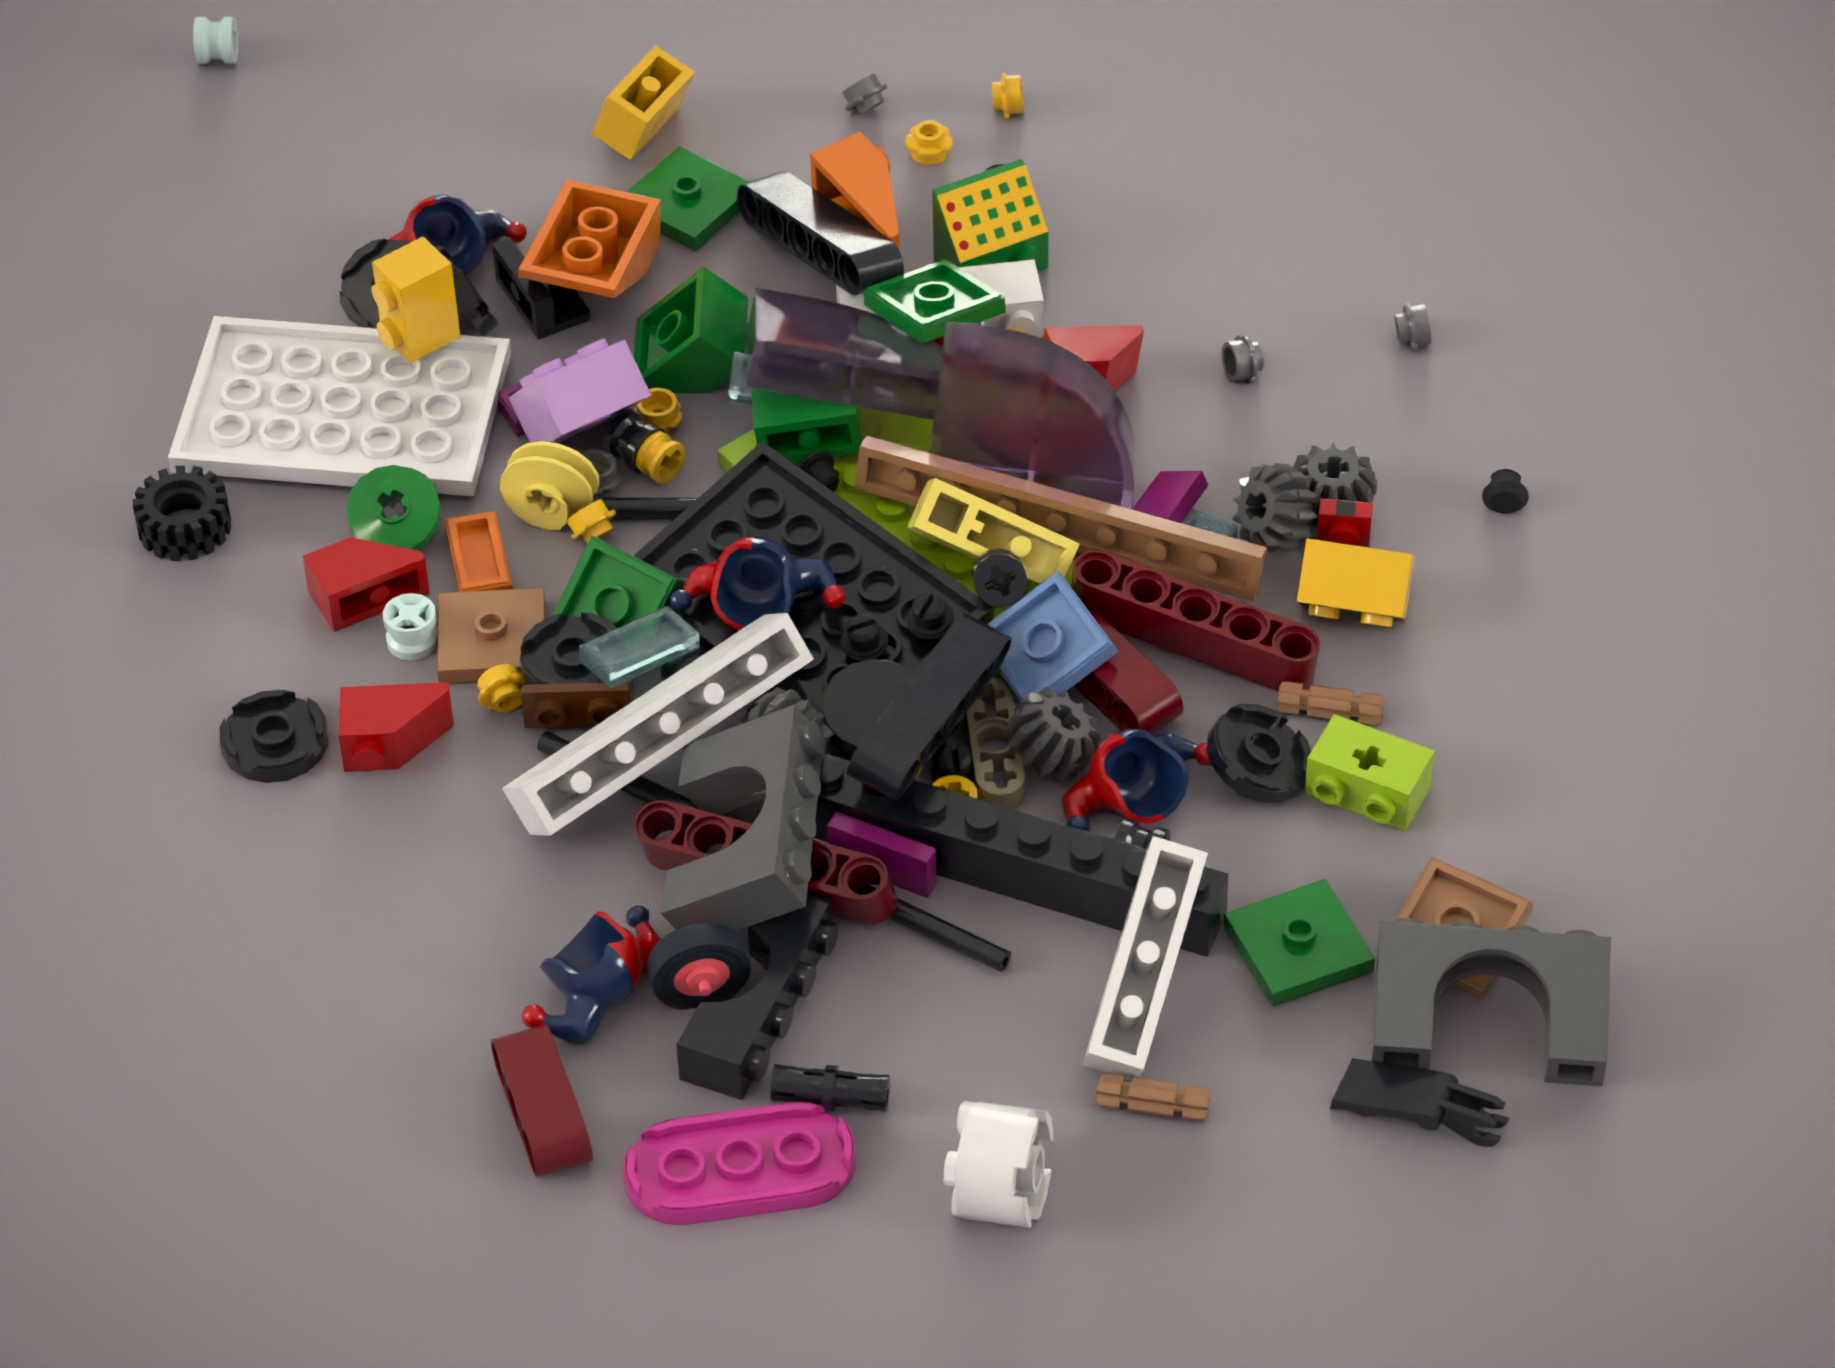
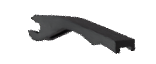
M1352 1058L1330 1106V1109L1350 1110L1361 1116L1401 1118L1415 1122L1428 1130H1437L1442 1123L1471 1143L1482 1147L1496 1145L1500 1141L1501 1136L1479 1131L1474 1126L1502 1128L1510 1119L1496 1113H1488L1483 1109H1503L1506 1104L1497 1096L1459 1084L1458 1079L1450 1073Z

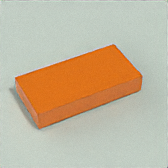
M496 511L444 519L458 591L513 589Z

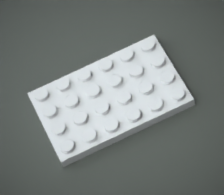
M214 316L168 455L170 472H176L175 466L185 465L186 473H191L193 466L202 468L203 475L211 471L216 476L354 487L362 476L373 469L398 465L413 468L425 474L435 485L437 494L474 497L498 406V392L502 390L511 356L510 339L460 335L459 339L410 364L395 349L390 350L383 344L376 328Z

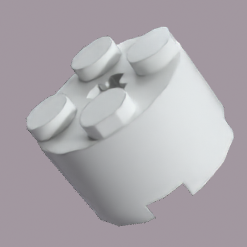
M964 1101L960 1105L957 1117V1133L961 1136L958 1151H949L944 1164V1185L954 1187L951 1203L952 1215L963 1219L1032 1227L1031 1219L1039 1220L1051 1178V1169L1044 1168L1045 1152L1042 1146V1140L1053 1142V1125L1049 1112L993 1103Z

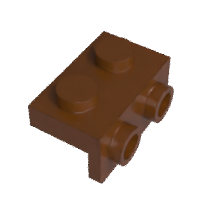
M627 663L624 678L620 682L530 685L524 683L521 687V700L525 728L595 727L633 702V663Z

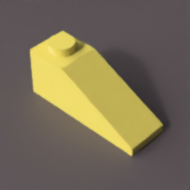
M937 478L927 481L906 528L911 532L975 560L987 550L995 548L1007 549L1016 554L1023 563L1027 581L1040 585L1058 570L1065 578L1080 545L1071 539Z

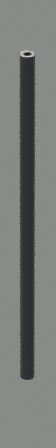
M546 731L541 735L537 749L551 756L571 742ZM641 775L619 789L647 803L657 800L669 801L698 809L689 798ZM826 871L813 873L810 881L820 879L825 875ZM868 885L862 888L858 894L866 895L877 888ZM897 898L896 909L889 919L1000 972L1004 971L1011 958L1010 951Z

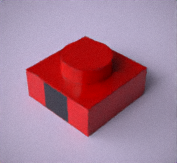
M1320 499L1317 540L1369 548L1373 503Z

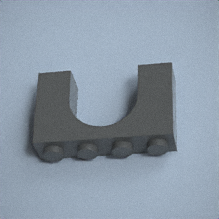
M796 705L694 741L683 747L678 787L699 810L722 815L758 801H765L755 822L733 844L714 854L666 870L660 914L676 930L698 923H717L737 931L806 907L808 881L812 875L810 863L813 838L816 835L817 800L821 792L820 773L822 755L825 752L826 744L824 735L818 725L810 722Z
M1399 918L1392 922L1380 921L1371 1061L1429 1069L1432 1051L1433 1012L1436 1002L1444 991L1454 983L1470 976L1489 974L1506 977L1521 984L1532 993L1540 1004L1546 1022L1544 1082L1602 1086L1608 1051L1611 937L1596 936V934L1587 930H1571L1564 934L1539 932L1537 929L1529 926H1513L1507 930L1482 928L1472 922H1456L1447 926L1424 924L1422 921L1414 918Z

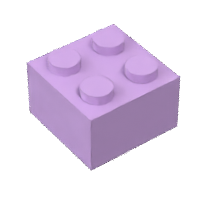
M605 338L579 349L577 354L565 359V366L561 359L557 358L532 370V374L519 380L522 388L510 396L509 400L530 443L539 441L562 442L613 419L620 412L633 408L651 396L625 339L610 346Z

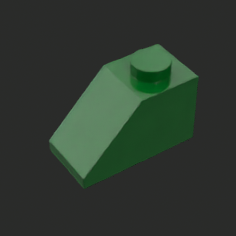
M804 382L751 389L753 424L757 445L762 441L792 463H799L808 454L818 451H827L832 454L833 458L859 454V448L863 441L857 408Z

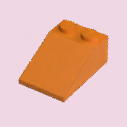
M860 131L810 153L811 187L890 238L900 251L899 228L890 179L891 167L885 151L880 146L875 147Z
M566 179L518 269V276L520 278L616 298L646 275L660 247L661 200Z

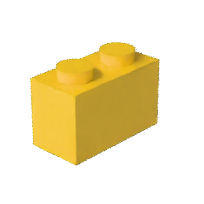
M655 45L608 94L591 134L631 161L679 109L695 71Z
M421 237L372 262L375 285L372 286L371 290L373 298L378 305L380 322L377 323V332L381 341L388 349H395L411 364L460 338L452 263L426 238Z
M1306 538L1297 602L1309 605L1308 615L1339 620L1341 610L1362 613L1360 623L1392 628L1393 618L1406 620L1415 556L1408 553Z

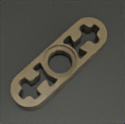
M993 677L972 704L971 709L966 712V729L969 750L972 754L975 786L978 799L1010 809H1016L1025 797L1023 759L1020 754L1009 750L1012 740L1004 732L1008 726L1009 719L1014 714L1013 692L1005 681ZM985 701L993 702L995 717L986 718ZM997 737L1004 739L1009 745L999 751H989L984 749L980 743L985 739ZM1003 770L1006 788H996L994 772Z

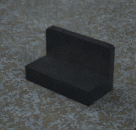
M510 237L492 243L496 281L538 340L591 319L590 309L575 289L520 278L518 276V269L525 257Z

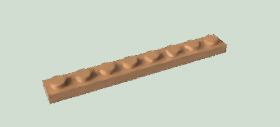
M866 436L860 445L855 480L856 490L916 506L927 481L937 478L1079 543L1080 545L1076 552L1105 551L1197 586L1253 602L1259 592L1267 547L878 438Z

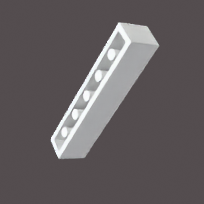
M788 613L765 614L504 786L502 790L530 835L551 836L814 660Z

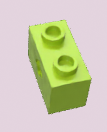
M1334 714L1307 757L1305 794L1317 798L1325 804L1336 805L1368 817L1374 822L1387 824L1406 831L1432 787L1435 750Z

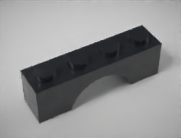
M807 891L806 907L748 926L749 955L763 966L766 974L753 989L739 997L720 1002L699 1003L676 1044L679 1080L743 1100L753 1080L759 1082L763 1078L769 1064L772 1045L776 1038L783 1039L788 1033L793 1019L794 1005L799 996L806 997L810 993L816 976V965L822 955L829 956L836 944L839 926L833 923L832 898Z

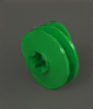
M389 465L375 468L358 480L350 491L346 513L354 538L420 551L432 541L440 525L441 505L435 485L425 474L413 468ZM396 503L402 504L404 515L399 517L394 514L392 520H388L384 508L390 506L394 509Z

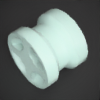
M206 17L195 18L193 45L197 64H208L213 59H221L225 64H236L238 58V30L235 17H223L219 22H211Z
M415 593L401 594L392 598L385 605L383 620L384 627L387 630V648L393 656L407 661L421 660L430 656L437 649L438 627L435 624V605L429 598Z

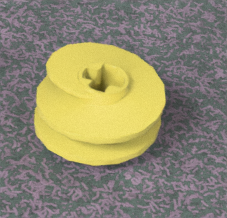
M546 441L526 443L514 450L509 458L507 467L501 475L500 492L505 504L512 512L529 525L544 530H560L567 523L568 518L592 503L593 495L597 492L600 485L599 475L591 461L574 449L559 443Z

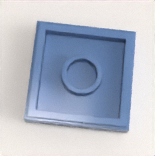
M1059 570L987 624L1012 637L1009 651L998 671L1020 701L1031 692L1039 693L1045 687L1052 689L1059 695L1070 689L1119 652Z

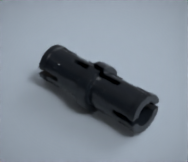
M774 1064L771 1077L770 1099L775 1102L813 1103L821 1105V1107L825 1108V1111L833 1112L836 1107L863 1108L886 1112L890 1093V1075L839 1071L838 1065L829 1064L826 1065L825 1069Z

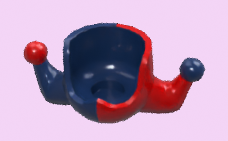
M434 195L418 202L409 212L403 227L404 229L388 240L401 239L411 243L424 237L435 248L438 245L444 246L451 255L448 260L451 259L455 266L460 270L462 269L465 275H467L481 262L486 250V240L510 237L514 243H520L525 240L527 230L524 224L512 223L495 210L475 211L462 199L450 195Z
M752 536L738 539L726 547L716 562L693 569L682 589L671 593L670 605L674 610L684 612L691 608L692 599L700 595L711 594L715 613L725 624L740 631L765 614L789 613L795 596L799 593L808 591L821 592L824 604L833 609L843 604L845 594L843 589L837 586L834 573L827 561L818 558L792 557L781 544L766 537Z
M1125 729L1111 734L1100 743L1093 754L1090 771L1062 797L1063 812L1068 820L1067 826L1089 832L1090 823L1085 816L1100 809H1111L1124 818L1138 820L1139 823L1152 824L1165 819L1176 810L1185 796L1189 779L1188 768L1184 760L1195 759L1200 765L1211 766L1206 750L1207 743L1198 745L1173 733L1154 736L1146 730Z
M637 905L627 911L626 922L630 927L635 928L637 938L629 930L621 927L609 915L597 911L583 929L553 958L545 959L541 963L540 968L566 995L565 1015H549L540 1005L531 1004L522 1011L521 1017L524 1025L528 1028H534L547 1024L552 1035L572 1044L583 1045L591 1040L605 1015L607 1007L620 1003L634 991L641 975L647 972V960L652 948L661 940L649 923L650 914L648 909Z

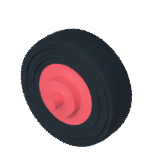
M717 923L688 925L667 934L652 948L647 960V973L651 988L656 997L670 1007L683 1010L697 1008L700 1002H720L730 999L743 988L751 971L747 946L740 934L728 926Z

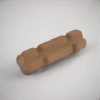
M1284 681L1279 687L1277 708L1281 713L1299 715L1300 710L1307 711L1308 717L1331 720L1334 714L1347 719L1353 717L1358 718V723L1377 726L1382 720L1384 698L1380 694L1362 692L1361 697L1354 696V690L1311 684L1310 690L1303 689V683Z
M1103 1073L1098 1079L1096 1103L1100 1107L1120 1109V1104L1128 1105L1127 1111L1174 1117V1113L1179 1112L1182 1113V1119L1200 1122L1206 1120L1209 1112L1210 1090L1205 1087L1187 1085L1186 1090L1178 1089V1083L1132 1077V1082L1124 1081V1075Z

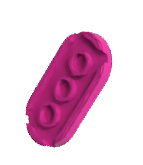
M790 1102L675 1118L659 1122L641 1133L642 1139L634 1145L633 1149L631 1144L623 1161L625 1189L632 1204L641 1213L653 1220L666 1224L687 1225L808 1208L825 1203L841 1193L851 1181L856 1168V1143L851 1128L838 1115L836 1119L832 1115L826 1114L824 1107L813 1103Z

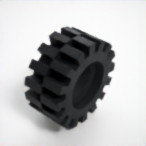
M185 465L175 466V474L169 475L167 468L158 471L159 480H155L152 476L147 477L144 480L145 488L138 486L135 491L136 499H133V510L140 541L142 540L143 547L148 552L154 548L155 556L161 559L169 552L171 561H180L181 554L188 553L189 561L198 559L197 551L201 549L206 555L214 552L213 542L222 546L226 541L225 533L230 534L231 531L229 503L222 480L217 481L216 474L211 471L203 476L202 468L193 466L191 473H186ZM182 509L198 510L185 517L167 516Z

